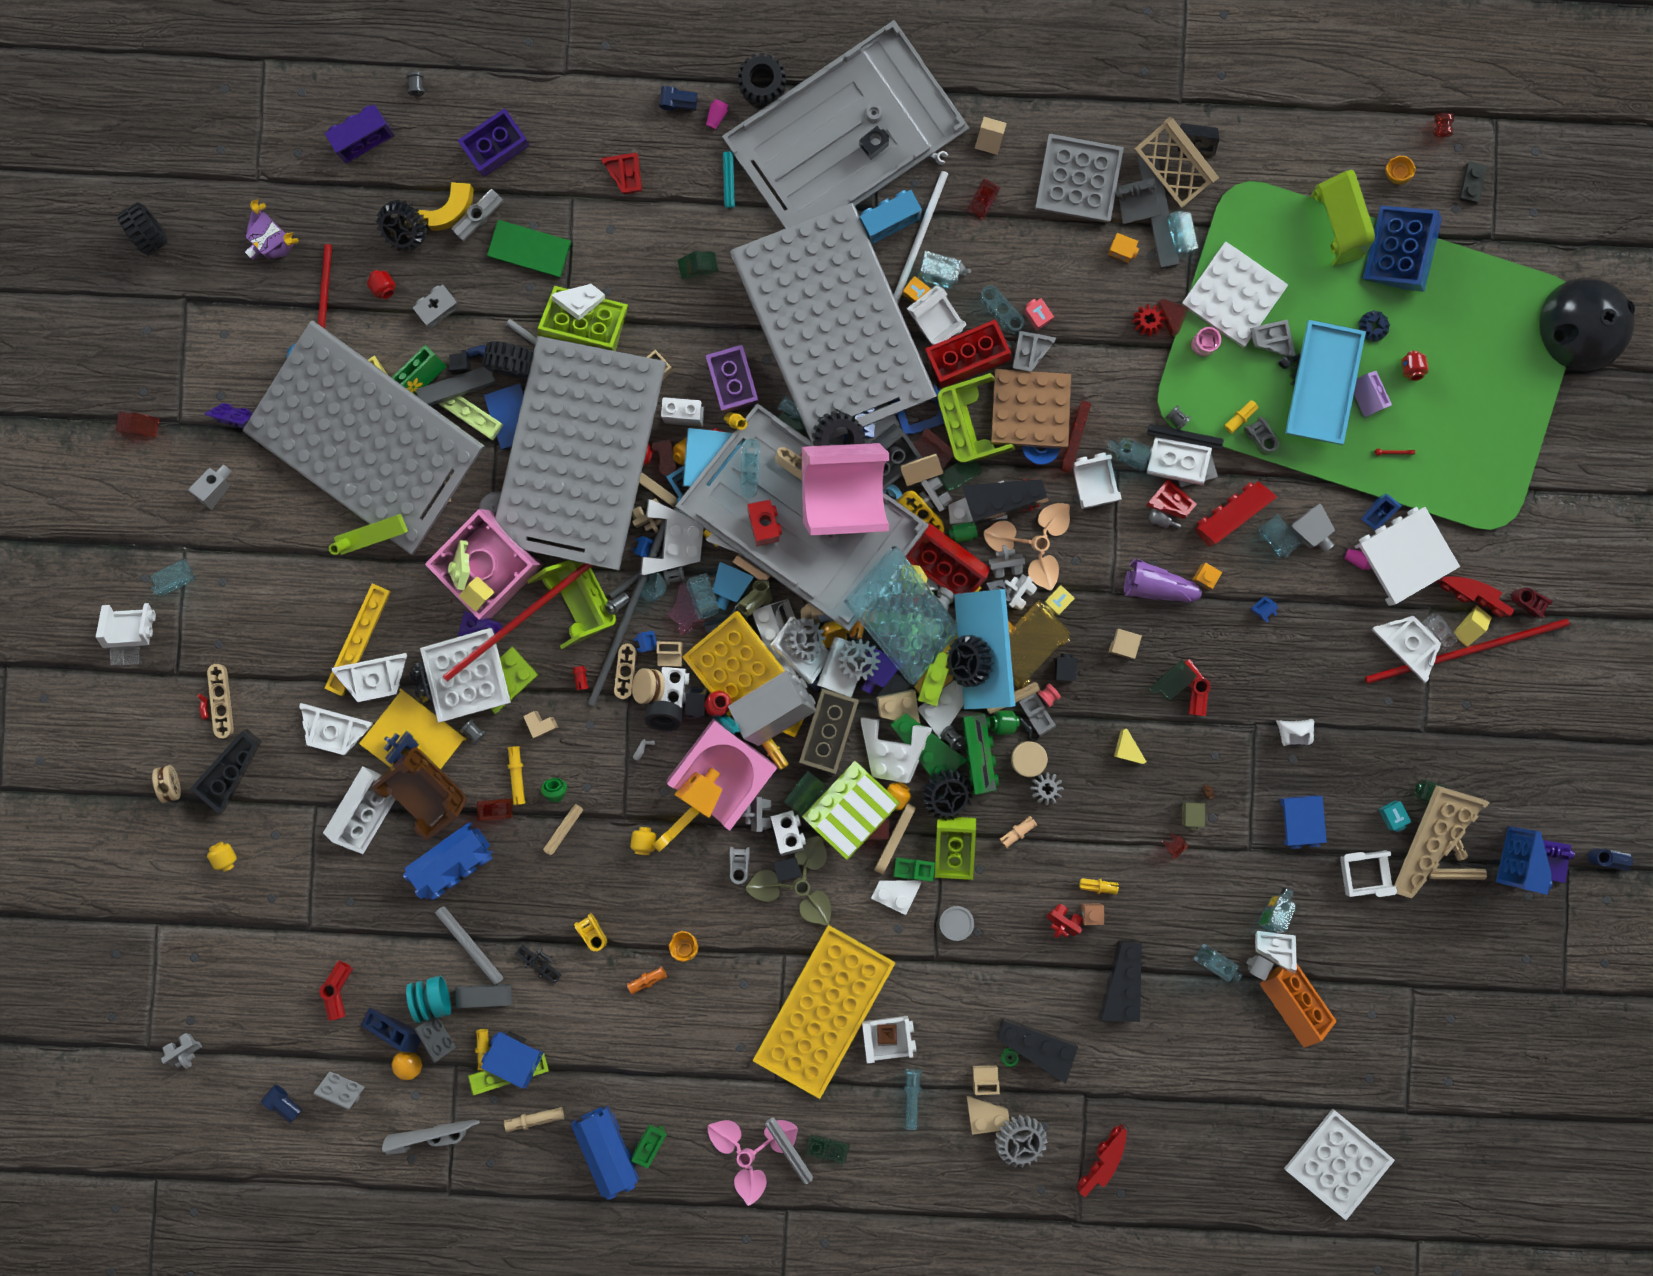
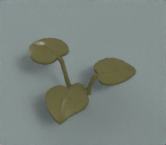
M820 836L806 839V844L803 845L804 850L795 852L794 857L797 858L798 864L804 866L802 878L796 879L793 885L778 883L776 873L771 870H761L753 876L746 886V891L752 897L765 902L773 901L779 897L780 891L778 887L794 889L798 895H806L807 897L801 901L799 906L801 916L811 923L829 924L831 904L828 896L820 890H816L809 895L810 885L806 881L807 867L811 870H817L825 864L827 859L826 848Z

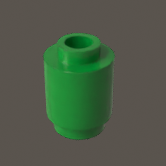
M966 522L951 525V529L948 530L949 538L957 544L973 541L974 538H977V530L974 523Z

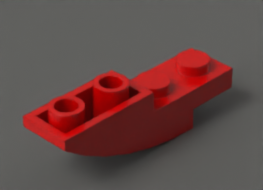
M1454 576L1442 577L1436 581L1440 584L1439 587L1446 592L1451 591L1459 601L1466 603L1477 599L1476 602L1483 607L1488 606L1492 609V613L1498 617H1508L1514 612L1513 608L1499 600L1502 594L1501 591L1483 582Z
M1122 1124L1119 1127L1115 1126L1111 1130L1107 1141H1102L1099 1144L1096 1154L1101 1160L1094 1162L1090 1168V1173L1078 1181L1077 1189L1082 1196L1086 1197L1097 1183L1104 1188L1115 1173L1126 1143L1127 1130Z

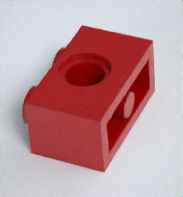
M770 499L747 504L756 547L779 542V535H782L780 523L776 524L775 517L778 516L776 505H772ZM762 520H769L770 524L763 526L760 522Z

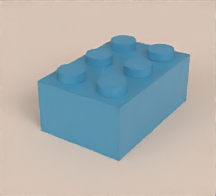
M903 190L895 195L896 198L890 201L885 199L878 204V207L874 209L868 208L861 213L860 219L871 244L920 220L922 209L912 190L907 192Z

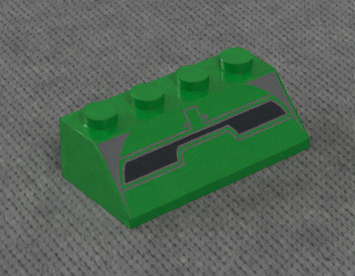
M985 714L961 717L970 782L973 789L972 793L981 794L996 791V786H999V779L997 774L994 775L993 767H996L995 755H991L990 748H993L992 736H988V729L991 728L990 719Z

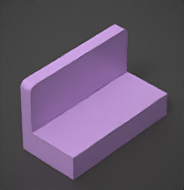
M1377 371L1357 378L1354 396L1364 417L1392 405Z

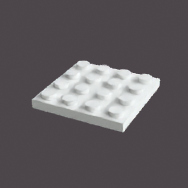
M1225 241L1181 305L1244 348L1252 338L1250 328L1261 325L1288 284Z
M492 628L420 648L438 722L448 721L511 703L496 644L448 682L443 677L445 673L494 635Z
M1332 1109L1284 1169L1342 1218L1347 1220L1395 1160Z

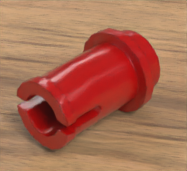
M584 666L573 667L572 674L574 673L576 690L588 689L585 673L587 669Z

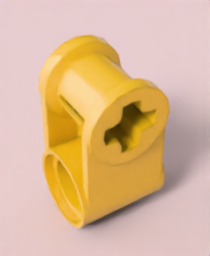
M592 913L588 914V917L581 922L574 923L577 932L584 939L590 950L599 951L606 946L607 938ZM594 937L601 939L602 944L600 947L593 945Z

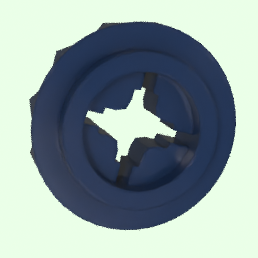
M1373 310L1361 317L1359 330L1366 331L1365 339L1379 341L1389 333L1391 324H1389L1388 317L1382 312ZM1376 320H1378L1377 326H1379V328H1376L1374 331H1372L1373 326L1370 324V322L1374 323Z

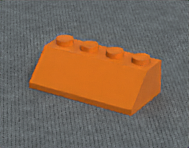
M1298 964L1295 973H1291L1278 966L1268 974L1265 981L1262 980L1260 982L1264 992L1268 995L1303 1048L1322 1042L1337 1022Z

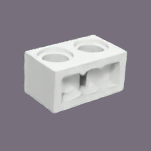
M662 667L665 688L660 701L671 702L669 694L675 691L679 695V699L675 704L683 707L686 700L685 685L689 684L690 675L686 673L687 669ZM677 672L680 674L681 679L678 683L674 684L670 677L673 673Z
M792 810L771 816L781 856L803 851V845L806 844L804 834L799 833L798 826H801L799 815H795ZM785 819L792 821V825L789 828L782 827V822ZM791 837L797 839V843L793 847L787 846V840Z

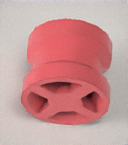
M1050 683L1046 685L1043 691L1037 693L1048 707H1051L1055 700L1061 698V695Z

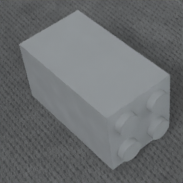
M784 671L730 704L728 707L735 722L739 724L738 728L743 739L759 746L816 712L814 704H816L811 694L807 693V684L804 679L797 677L796 674Z

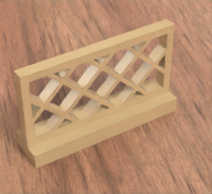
M1168 117L1159 128L1134 148L1181 208L1210 183H1214L1219 178L1180 126L1171 117ZM1165 129L1169 134L1168 143L1157 142L1158 134ZM1146 144H1154L1153 156L1145 155L1141 149ZM1157 145H1167L1166 157L1156 156ZM1170 145L1180 148L1179 158L1169 157ZM1155 158L1166 159L1164 171L1157 170L1154 167ZM1169 159L1179 160L1178 171H1167ZM1182 160L1190 161L1192 164L1191 172H1181ZM1167 173L1177 174L1176 185H1168L1166 182ZM1180 174L1190 175L1189 186H1179ZM1194 175H1199L1205 180L1199 187L1192 186ZM1179 188L1189 189L1188 197L1183 201L1178 197Z

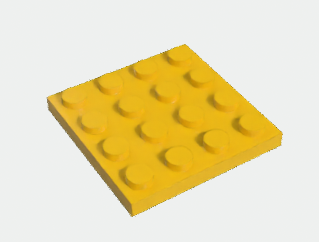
M739 611L734 612L682 656L710 693L719 690L724 691L731 698V704L785 671ZM730 710L727 712L728 716L732 715Z

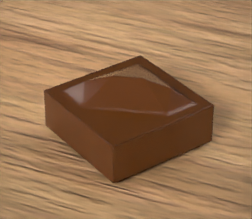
M896 1024L877 1025L878 1046L897 1045Z

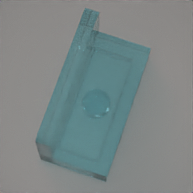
M182 559L152 574L151 578L155 586L151 589L154 595L163 596L195 580L187 560Z

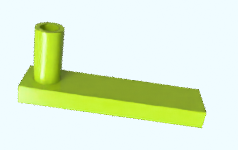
M400 513L335 536V543L329 546V552L333 555L339 553L343 555L408 532V529Z
M543 1054L533 1076L549 1071L545 1054ZM486 1070L468 1075L472 1095L511 1084Z

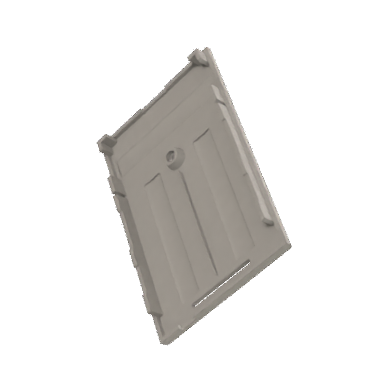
M893 20L724 134L722 138L786 229L850 203H854L857 206L969 130V126L937 83L896 21ZM878 126L880 130L884 129L889 135V146L870 160L860 148L859 140ZM877 138L870 141L873 145L880 144V140ZM753 160L757 164L763 175L766 177L774 191L777 193L783 204L786 206L787 210L784 211V209L779 204V202L777 201L771 190L768 188L762 177L759 175V173L751 163Z
M854 203L847 204L730 251L813 446V441H815L812 438V433H815L814 425L818 426V419H824L823 415L826 413L830 415L832 411L837 413L842 411L853 417L899 398L900 401L857 418L856 420L859 421V424L865 427L937 397ZM845 427L836 428L831 433L829 441L848 434Z
M311 321L243 429L244 433L368 524L401 513L408 532L389 539L411 555H414L464 479L466 472L485 447L315 321ZM453 469L454 473L422 520L423 513Z
M537 336L495 517L506 534L523 550L614 570L620 569L666 367L665 361ZM527 537L585 549L583 553L528 541Z
M757 403L745 418L747 427L744 430L737 429L677 503L676 508L843 628L850 631L926 531L929 524L883 492L884 509L889 523V531L810 535L803 525L802 481L778 465L774 457L777 450L781 447L788 448L800 456L802 447L813 445L809 439ZM744 439L745 442L742 444V446L730 459V461L719 473V475L715 478V480L711 483V485L707 486L708 482L712 479V477L728 459V457L739 445V443ZM770 499L771 504L776 505L778 516L775 517L776 524L780 523L782 535H779V542L756 547L747 504ZM762 520L760 524L763 526H768L770 524V521Z

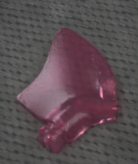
M681 583L678 588L676 603L668 616L680 625L677 628V632L684 636L695 624L704 623V610L700 599L694 591L684 583Z

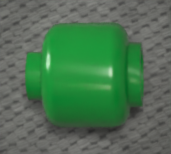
M999 710L990 717L991 730L999 736L1014 734L1020 725L1019 717L1012 710Z

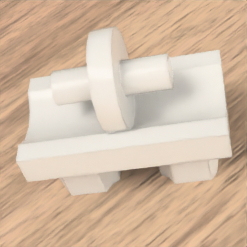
M1021 574L1019 578L1014 577L1011 582L1008 580L1004 581L1011 598L1007 606L1019 610L1024 608L1026 601L1021 598L1023 593L1025 592L1031 596L1037 589L1032 583V578Z

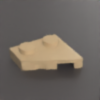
M914 689L877 697L879 716L895 721L903 713H907L920 723Z
M967 1096L972 1135L1000 1131L999 1126L1004 1127L1005 1120L1010 1122L1007 1108Z

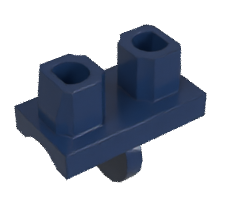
M407 730L399 740L400 736L397 733L392 738L388 736L384 738L388 742L384 749L386 751L391 749L385 757L386 761L390 764H395L403 756L401 751L405 747L408 750L418 747L419 744Z

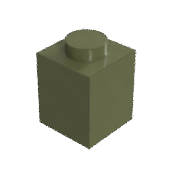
M1182 802V825L1188 826L1187 830H1199V827H1205V803Z

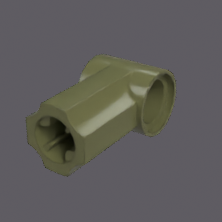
M757 580L753 584V590L737 604V608L743 615L748 617L761 605H767L772 601L773 597L769 582L767 580Z

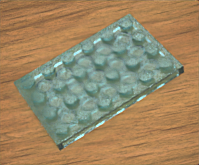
M897 546L891 547L844 600V603L910 684H915L929 668V665L935 661L939 652H942L958 634L955 620Z

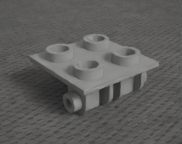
M329 1072L315 1090L314 1095L349 1110L354 1102L357 1103L359 1101V1095L365 1087L338 1074Z

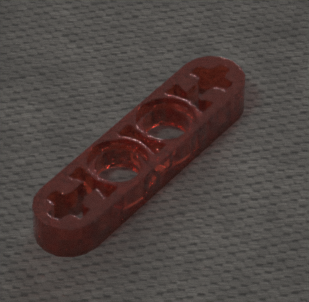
M1081 400L1060 471L1070 473L1072 470L1091 402Z

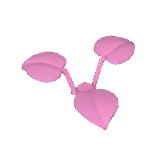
M723 1120L709 1124L707 1127L708 1134L716 1149L722 1153L729 1154L734 1150L735 1146L737 1147V1163L745 1169L737 1173L734 1185L748 1206L753 1204L761 1197L767 1184L764 1172L761 1170L753 1171V1167L750 1166L755 1160V1154L769 1143L774 1151L783 1153L767 1127L764 1130V1134L768 1140L753 1151L750 1148L741 1150L740 1144L737 1142L741 1139L742 1134L740 1127L735 1122ZM776 1120L791 1144L794 1145L798 1132L797 1126L789 1121Z

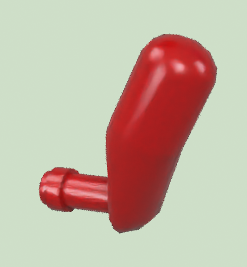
M198 694L197 697L201 699L199 706L200 715L203 720L209 718L207 710L208 698Z

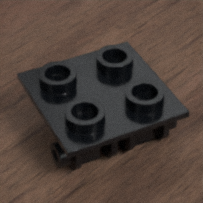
M418 662L411 667L410 677L412 682L415 681L416 699L420 700V703L423 704L426 701H433L430 687L427 688L429 683H425L428 679L424 678L427 676L424 663L420 664Z

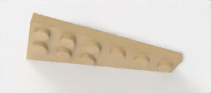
M1436 785L1395 882L1396 894L1413 898L1427 881L1426 877L1433 869L1436 870L1440 865L1438 862L1441 858L1449 854L1466 833L1465 829L1472 821L1475 822L1479 817L1477 814L1483 807L1486 808L1489 802Z

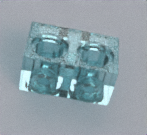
M707 573L688 578L687 588L698 619L701 620L717 615L719 606Z

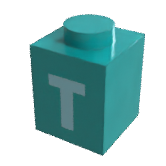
M1395 800L1378 809L1388 830L1399 832L1407 828L1406 825L1411 823L1401 801Z

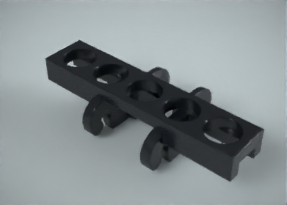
M521 945L515 954L527 962L525 968L532 965L541 972L538 975L539 978L544 975L553 983H556L562 974L548 964V962H552L551 958L553 956L548 957L542 952L543 949L537 950L538 954L536 955L524 945ZM521 949L527 952L526 956L520 954ZM540 955L541 957H543V958H544L545 960H547V961L545 962L544 960H542V959H541L540 957H538V956ZM538 960L542 962V967L540 968L535 965ZM547 968L550 970L549 973H545ZM552 972L558 976L557 979L551 977Z

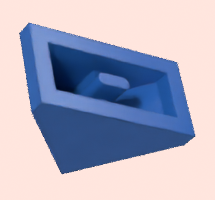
M1387 493L1383 494L1374 501L1361 520L1376 530L1402 505Z

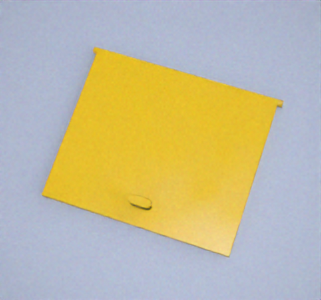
M400 688V693L359 744L386 765L392 767L394 763L390 764L385 759L391 749L389 751L384 749L388 743L384 738L386 736L392 738L397 733L400 736L399 740L407 730L419 744L417 748L441 770L460 744L467 739L446 722H438L437 716ZM405 747V748L401 751V754L404 755V754H406L409 750Z

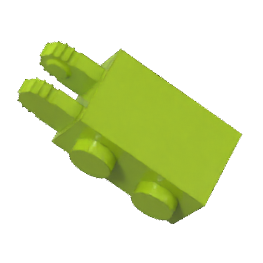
M939 652L934 663L929 664L917 701L937 706L949 670L945 668L948 657L946 653Z

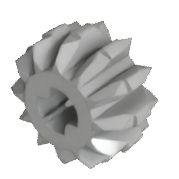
M1045 772V779L1039 774L1038 778L1040 781L1032 780L1037 785L1036 787L1031 786L1030 790L1037 791L1032 794V797L1039 796L1037 799L1038 803H1041L1044 799L1045 805H1048L1049 799L1052 803H1056L1054 796L1062 797L1057 793V790H1064L1063 787H1057V785L1062 783L1060 779L1055 781L1057 775L1053 774L1049 779V772ZM1046 783L1051 787V791L1048 790V794L1042 790Z

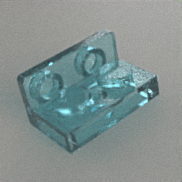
M1176 211L1167 216L1175 253L1199 249L1191 213Z
M925 250L920 270L916 277L924 283H934L945 289L953 288L958 279L961 261Z
M1278 514L1259 528L1260 536L1265 542H1270L1273 546V552L1278 557H1288L1293 550L1302 544Z

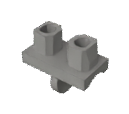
M939 477L921 482L929 494L927 496L924 491L919 494L924 502L932 509L934 507L931 503L932 500L939 512L947 509L946 506L953 499L948 492L941 496H938L935 490L943 486Z
M1002 545V551L995 552L996 558L988 559V564L995 578L1005 576L1004 568L1010 566L1012 575L1023 573L1025 558H1023L1022 554L1015 555V549L1008 550L1006 545Z
M756 796L751 805L741 815V817H745V824H751V831L762 832L764 829L771 828V819L762 818V810L771 809V800Z
M185 1033L178 1038L181 1044L180 1047L177 1048L174 1043L163 1047L164 1057L161 1058L163 1064L169 1063L177 1068L183 1066L186 1069L192 1066L191 1060L195 1058L193 1053L202 1048L200 1042L195 1041L191 1034Z

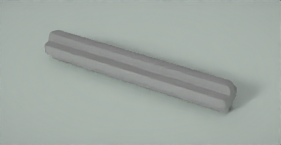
M775 1118L768 1119L765 1126L804 1184L810 1183L813 1180V1176Z

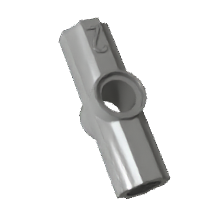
M490 189L476 204L468 208L467 213L451 230L464 242L479 226L487 222L488 217L504 202L503 199L494 190ZM476 212H482L480 218H473Z

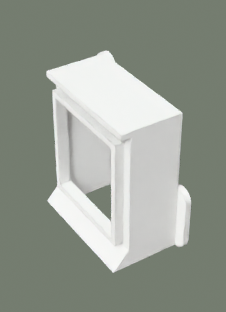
M1387 850L1372 853L1358 852L1346 854L1344 857L1341 856L1340 862L1345 894L1349 897L1374 893L1378 897L1395 895L1397 889L1396 886L1392 885L1388 856H1391V852ZM1378 858L1382 885L1353 889L1349 862Z

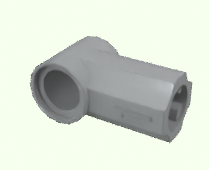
M1255 955L1252 958L1249 957L1246 962L1249 973L1264 981L1274 963L1259 955Z

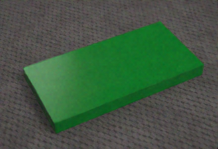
M498 220L487 256L561 278L572 242Z

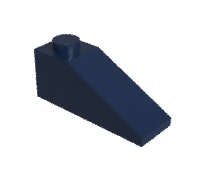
M373 1008L368 1009L361 1026L401 1052L416 1053L421 1042L414 1028Z

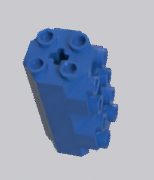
M472 822L465 824L405 868L406 872L403 876L408 883L412 882L416 888L414 891L420 899L425 897L427 900L431 899L433 901L445 893V888L450 889L461 882V876L465 878L477 870L475 866H482L493 859L491 856L493 851H488L487 849L490 847L489 842L478 828L473 829L471 827L474 825Z
M605 1106L604 1109L600 1107L582 1115L580 1122L577 1119L572 1121L571 1127L601 1197L610 1200L616 1197L617 1193L622 1190L628 1192L634 1189V1184L639 1179L635 1169L636 1163L630 1159L632 1154L630 1149H627L619 1132L620 1126L615 1115L611 1113L609 1106Z

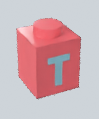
M1042 298L1037 301L1033 299L1025 305L1027 308L1024 314L1036 331L1054 318Z

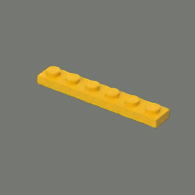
M373 583L371 584L334 667L359 663L391 591ZM332 671L324 689L344 696L347 688Z

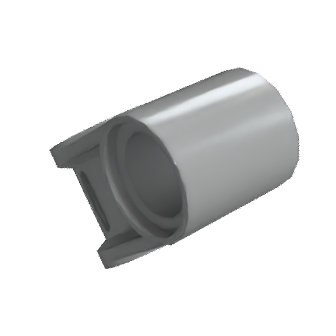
M730 847V879L735 884H742L748 878L750 847L746 849ZM736 870L744 872L743 880L739 881L734 878Z

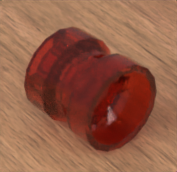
M1436 114L1434 116L1436 127L1434 128L1433 135L1436 137L1452 136L1454 131L1452 127L1454 114Z

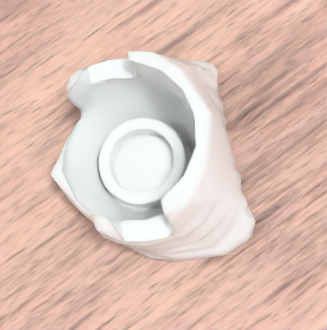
M1313 719L1305 721H1276L1283 746L1290 744L1310 745L1313 743Z

